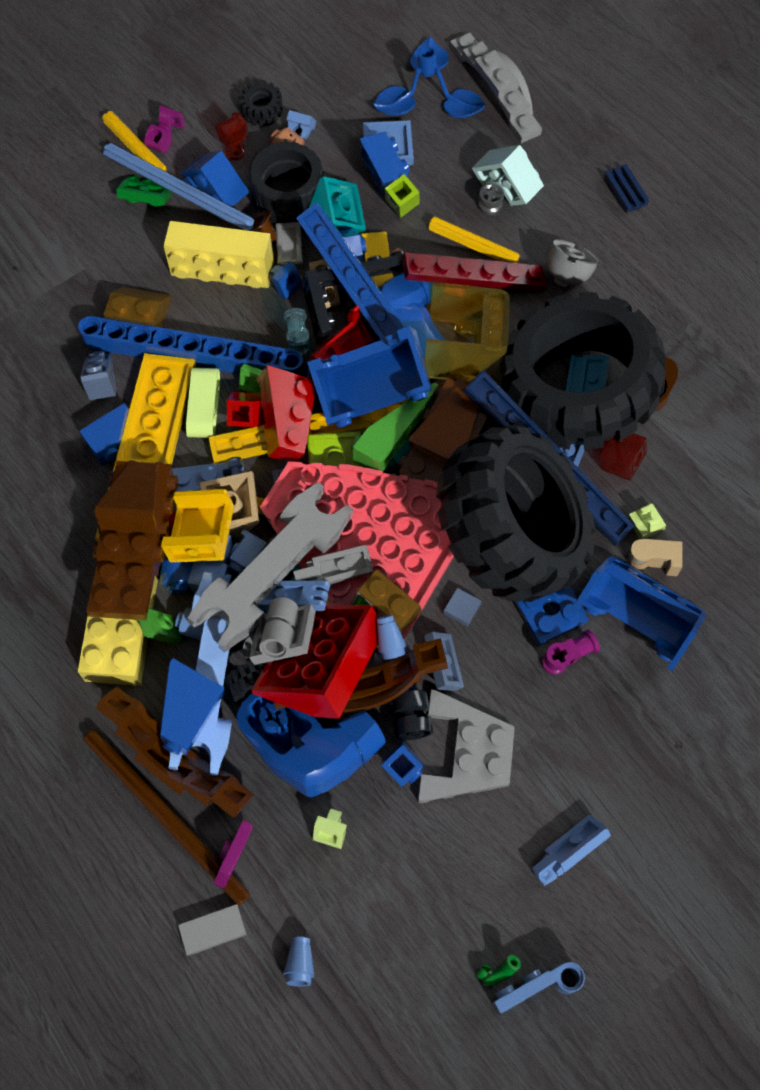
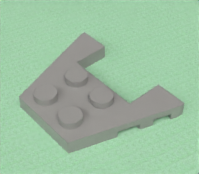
M431 690L429 706L431 718L458 722L452 778L422 774L418 803H427L431 800L447 799L471 792L477 793L508 787L510 784L515 727L439 691Z

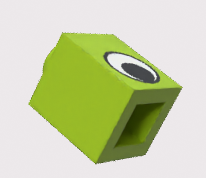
M405 174L385 188L386 201L400 218L420 204L419 191Z

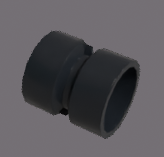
M422 690L405 691L397 698L391 700L393 716L398 717L394 722L398 740H416L428 737L434 733L431 716L426 714L429 710L427 692Z

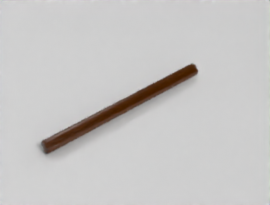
M95 729L90 730L83 737V741L215 880L222 863ZM232 874L226 887L222 888L239 906L250 896V893Z

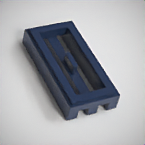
M627 164L622 165L621 169L618 167L613 168V172H610V170L605 171L604 178L626 213L648 205L649 198ZM615 178H617L618 181L620 182V184L622 185L623 191H622V189L620 188V186L618 185V183H617V181L615 180ZM625 194L629 196L630 200L633 203L632 205L630 204Z

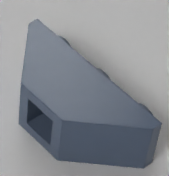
M103 351L90 353L89 357L85 358L80 376L89 400L116 396L117 388L111 353L104 354Z

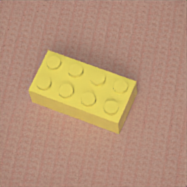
M170 221L164 242V250L171 276L182 279H200L205 282H224L229 285H248L253 288H269L271 280L270 271L274 266L270 233Z
M156 576L154 578L152 594L149 604L150 609L154 608L155 595L158 583ZM87 617L78 673L85 682L141 686L149 638L144 636L138 620Z

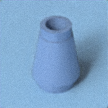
M393 614L376 618L378 653H382L383 659H392L406 654L404 647L407 645L394 620Z
M307 937L292 938L283 974L286 977L287 985L297 987L311 985V978L315 976L310 939Z

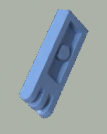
M281 581L257 607L262 611H268L270 602L273 599L285 597L294 601L298 607L311 604L315 611H324L326 607V602L324 601L328 598L327 592L330 589V583L327 581Z

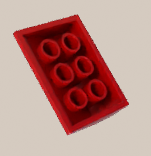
M326 605L324 611H316L307 654L267 662L251 690L252 693L313 717L339 719L378 644L376 621L378 616L372 605Z

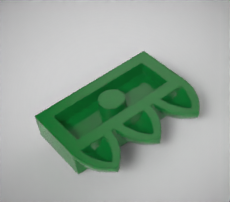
M136 175L124 179L117 188V198L125 199L130 203L145 202L157 207L165 205L171 197V191L149 179L140 182L139 177Z

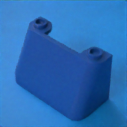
M408 326L396 330V337L389 335L386 336V339L341 355L335 354L325 360L318 358L307 362L327 425L336 424L337 428L345 427L352 424L351 419L411 398L413 402L428 398L427 393L432 391L415 329Z

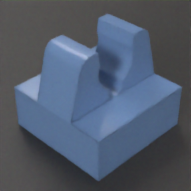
M291 110L288 112V128L295 132L301 127V137L306 140L311 131L315 129L317 121L309 115Z

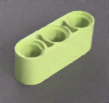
M192 368L186 418L187 437L209 438L215 436L220 390V370L218 368Z

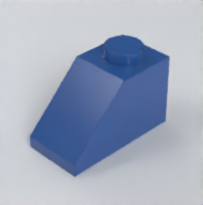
M125 403L79 431L84 443L101 466L117 458L129 413Z

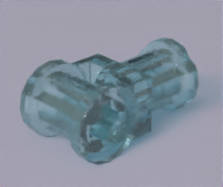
M292 308L283 315L288 329L286 332L287 348L305 355L310 349L309 331L305 327L307 314L301 308Z

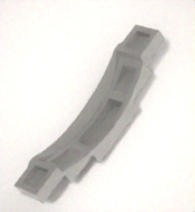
M471 33L451 40L450 49L461 63L468 62L488 83L509 121V128L519 142L523 143L541 135L542 127L533 117L532 103L527 84L515 63L505 54L488 49L483 41L478 43Z

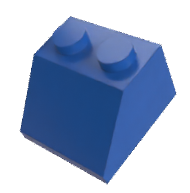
M386 132L360 138V154L382 195L385 194V188L403 174L408 178V173H410L404 159L400 160L396 153L399 149L394 138H389Z

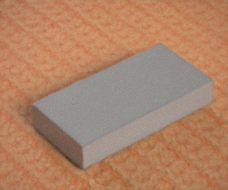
M299 222L276 223L278 266L283 267L286 263L290 262L296 265V268H303L301 224Z
M237 904L178 925L187 956L247 935Z

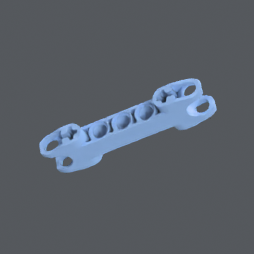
M203 573L201 583L194 596L192 610L203 592L211 584L212 573ZM211 617L198 626L203 627L196 672L223 687L229 650L223 652L219 649L218 641L226 631L228 624L219 617ZM221 700L192 746L202 747L210 755L209 775L218 776L221 762L228 748L232 720L218 718ZM170 752L169 769L178 770L183 753L180 752L179 755H175Z

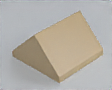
M252 471L200 482L201 490H227L234 505L229 530L231 537L242 538L241 532L244 529L249 532L259 523L254 473Z

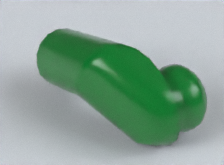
M510 955L494 971L488 964H484L478 970L476 976L483 982L482 985L491 987L508 980L520 969L521 962L518 957Z

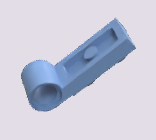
M572 962L564 963L554 970L543 974L537 969L522 978L525 982L523 986L514 990L511 984L497 992L498 1000L493 1002L492 1005L499 1015L551 984L563 994L574 993L581 989L585 982L584 972L579 965ZM563 970H570L575 974L576 983L574 987H567L562 983L561 973Z

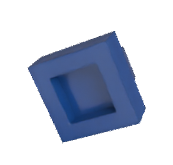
M290 262L286 263L283 267L276 265L270 271L279 296L285 299L302 284L296 265Z

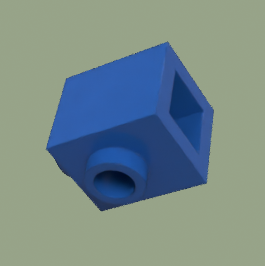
M403 740L381 760V766L401 787L407 782L413 783L423 772L421 770L423 761Z

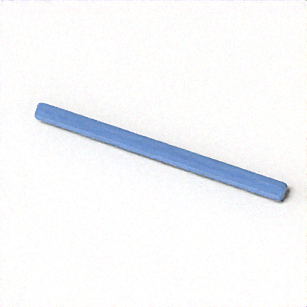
M112 143L104 146L103 154L113 161L242 230L249 231L253 229L254 220L246 214Z

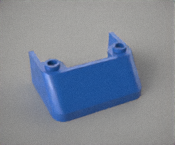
M613 556L608 557L594 571L572 608L577 612L584 605L583 608L594 616L599 614L605 615L608 612L655 641L656 654L670 662L667 669L671 671L679 662L706 617V613L697 605L623 560Z

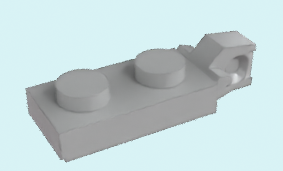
M367 545L314 557L312 561L306 562L307 568L293 571L295 581H327L330 584L374 573Z

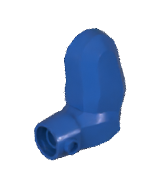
M404 271L386 280L378 288L404 326H410L416 330L421 350L437 372L435 376L429 379L430 383H433L443 378L449 371L452 357L447 341L434 326L426 306L444 291L445 283L405 280ZM373 330V332H374V334H375L377 340L380 341V338L378 337V335L376 334V332Z
M252 693L242 702L237 713L238 727L269 770L306 797H314L327 792L348 779L361 765H365L386 745L381 729L371 716L363 710L336 723L335 728H323L311 715L289 707L276 710L273 701Z

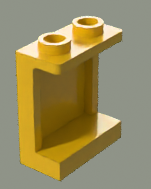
M213 489L174 492L173 499L177 504V511L171 537H163L161 544L170 562L224 560L234 509L227 490Z

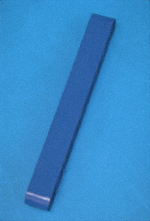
M94 316L85 317L78 324V329L85 346L93 350L143 358L144 353L195 359L196 367L218 368L220 371L240 374V368L243 364L260 370L269 365L304 376L302 355L292 349ZM295 365L296 367L289 368L288 366Z

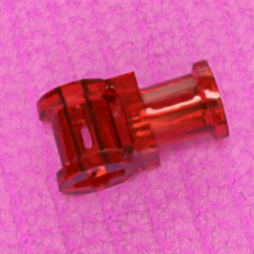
M235 111L231 114V118L215 125L220 141L226 145L225 155L230 160L242 159L246 151L242 142L247 139L246 131L248 127L241 114Z

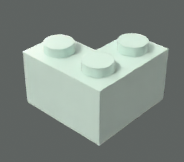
M520 145L489 150L472 167L482 186L490 183L499 185L511 206L527 204L544 186L538 172L533 168L526 152Z

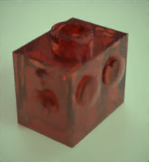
M634 433L618 443L614 438L605 441L600 455L601 469L631 481L647 454V438Z

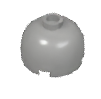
M556 239L550 246L547 254V268L549 273L555 278V283L567 287L568 284L579 285L587 281L596 269L597 257L585 248H582L581 251L575 249V244L572 242Z

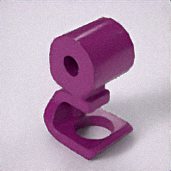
M160 105L159 125H150L146 132L144 143L146 147L166 153L172 143V126L182 129L185 123L181 112Z

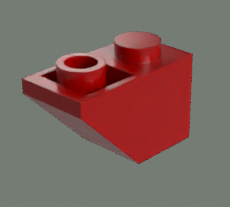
M231 392L227 399V426L257 427L264 425V410L261 409L260 403L262 399L261 393Z

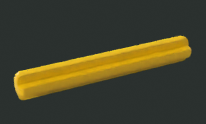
M108 111L102 116L103 122L136 157L167 173L166 166L112 111Z
M433 217L429 223L430 231L498 261L518 263L520 255L515 251L438 217Z

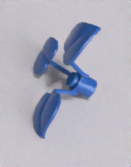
M429 37L411 56L410 65L415 70V75L410 91L408 92L400 86L389 87L378 95L373 106L378 111L387 115L396 116L410 112L416 105L415 99L411 96L415 92L420 73L424 77H431L435 73L437 74L444 95L448 99L444 103V109L452 117L466 118L482 111L485 108V103L477 94L466 89H457L452 95L448 93L440 69L444 68L449 62L448 53L432 37Z

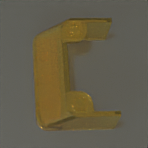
M433 283L430 309L432 321L455 323V331L464 337L474 336V343L426 339L425 365L429 378L447 379L448 377L452 380L458 378L468 382L506 354L510 296L506 291L493 288Z

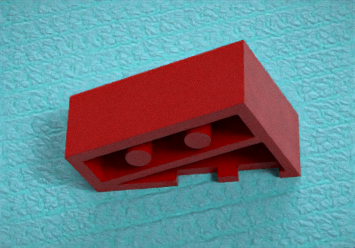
M267 365L257 376V382L261 389L262 399L260 403L261 409L264 410V430L268 457L287 463L288 461L297 462L305 454L316 388L312 379Z

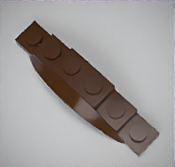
M441 638L412 645L413 650L387 663L364 670L343 712H358L388 703L408 690L414 683L421 682V675L448 669ZM274 702L276 710L287 708L284 705Z
M119 687L114 688L99 700L96 709L118 726L115 734L137 751L134 759L178 795L186 790L206 807L213 801L233 818L252 799L254 794L240 784L238 779L232 774L219 769L218 776L209 775L210 763L191 749L187 755H182L178 770L169 769L170 752L163 747L164 742L161 741L160 736L162 725L140 701L131 698Z

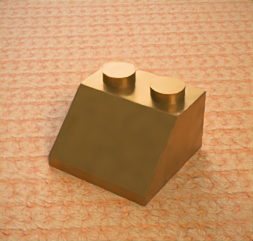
M121 287L110 294L103 315L106 319L162 328L172 297L168 294Z

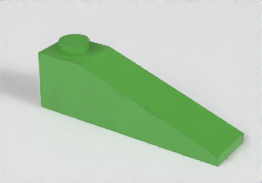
M435 383L431 385L432 391L427 393L428 398L413 402L412 398L369 426L362 436L358 435L351 446V449H353V461L362 467L384 472L422 421L426 409L433 406L436 401L433 397L438 385Z

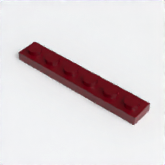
M405 252L401 258L405 280L543 292L547 287L542 265Z

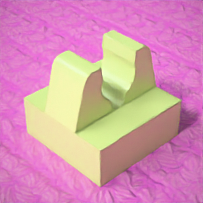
M653 504L646 505L628 515V519L635 525L633 529L639 539H646L663 531L666 527Z
M330 809L327 818L318 816L314 825L313 840L341 849L347 826L341 823L342 812Z

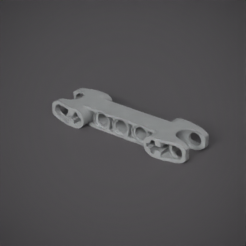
M319 482L297 495L287 505L280 516V519L287 526L231 584L221 577L213 581L203 592L188 616V623L194 628L211 617H219L226 621L228 627L218 641V648L223 652H226L241 640L247 638L260 624L265 616V612L257 606L314 546L322 553H326L339 540L341 533L352 518L354 509L349 505L344 506L334 514H325L318 510L316 504L324 493V486Z

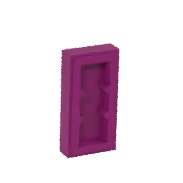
M243 820L233 842L226 841L219 856L224 861L214 881L215 885L221 888L226 887L249 838L253 824Z

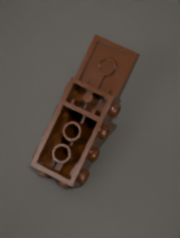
M447 377L444 385L441 383L438 385L433 397L436 401L432 408L428 407L422 417L423 423L411 435L409 439L411 449L408 455L404 454L399 461L397 467L400 470L399 475H407L409 478L423 481L425 479L433 480L438 483L443 473L442 469L455 449L484 433L488 424L492 425L494 423L463 391L468 385L467 382L458 378L452 380Z
M133 460L116 461L114 472L111 471L109 475L110 489L94 510L100 536L99 541H95L93 545V557L97 559V566L86 612L89 617L146 620L154 578L158 576L160 563L164 561L165 552L161 544L163 537H168L169 535L168 521L169 516L173 514V495L178 489V476L174 475L171 464L162 462L145 463Z

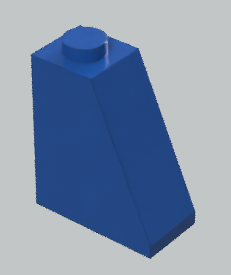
M174 658L169 665L160 736L161 741L164 742L163 747L175 755H179L180 752L187 755L224 695L225 688Z

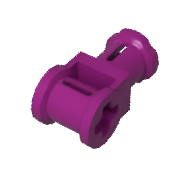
M588 629L583 631L582 636L574 640L570 638L562 643H553L542 658V666L549 674H561L566 667L576 663L578 659L590 653L596 654L600 652L599 642L594 633ZM552 656H554L555 658L560 657V658H561V662H560V660H558V659H557V660H553V659H552Z

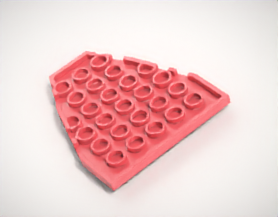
M288 461L260 506L277 535L287 526L280 519L287 505L297 495L318 482L324 486V493L316 504L320 512L334 514L347 505L354 509L353 516L341 533L339 540L326 553H322L314 546L297 563L301 569L307 568L306 562L312 561L314 557L367 545L373 572L376 569L417 602L421 606L422 611L454 558L448 547L451 545L447 532L442 531L437 513L441 508V501L436 497L437 482L425 479V481L412 479L402 474L399 476L386 474L381 470L349 464L329 466L322 463L303 464L301 462ZM371 575L330 584V589L327 592L329 599L335 605H350L357 591ZM418 617L402 634L404 640L406 639L407 635L409 634Z

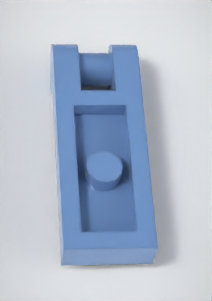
M234 458L228 462L173 468L174 475L178 476L177 492L188 490L201 491L200 482L222 478L224 474L231 473V476L241 474L244 470V463L242 459Z

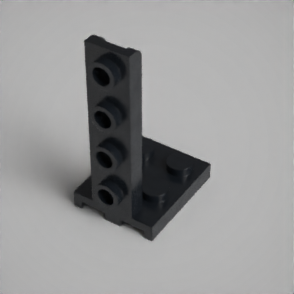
M396 251L386 258H381L380 255L368 258L367 262L361 264L370 277L402 271L401 258L406 251ZM330 266L322 267L317 271L316 269L306 271V277L303 278L304 284H301L316 344L327 340L332 331L331 328L334 327L332 313L327 312L325 303L328 302L325 287L342 284Z

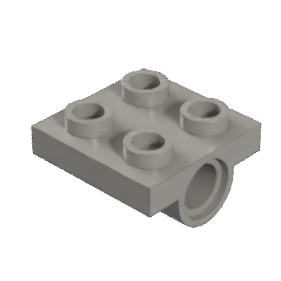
M285 597L273 599L270 602L268 613L265 614L263 620L256 627L249 655L253 664L256 665L307 654L316 613L313 606L308 604L298 607L294 601Z

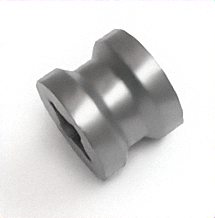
M490 183L480 189L478 207L482 213L496 215L501 211L504 191L499 185Z

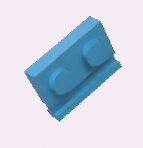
M571 355L566 392H591L606 387L610 365L609 355H583V357Z

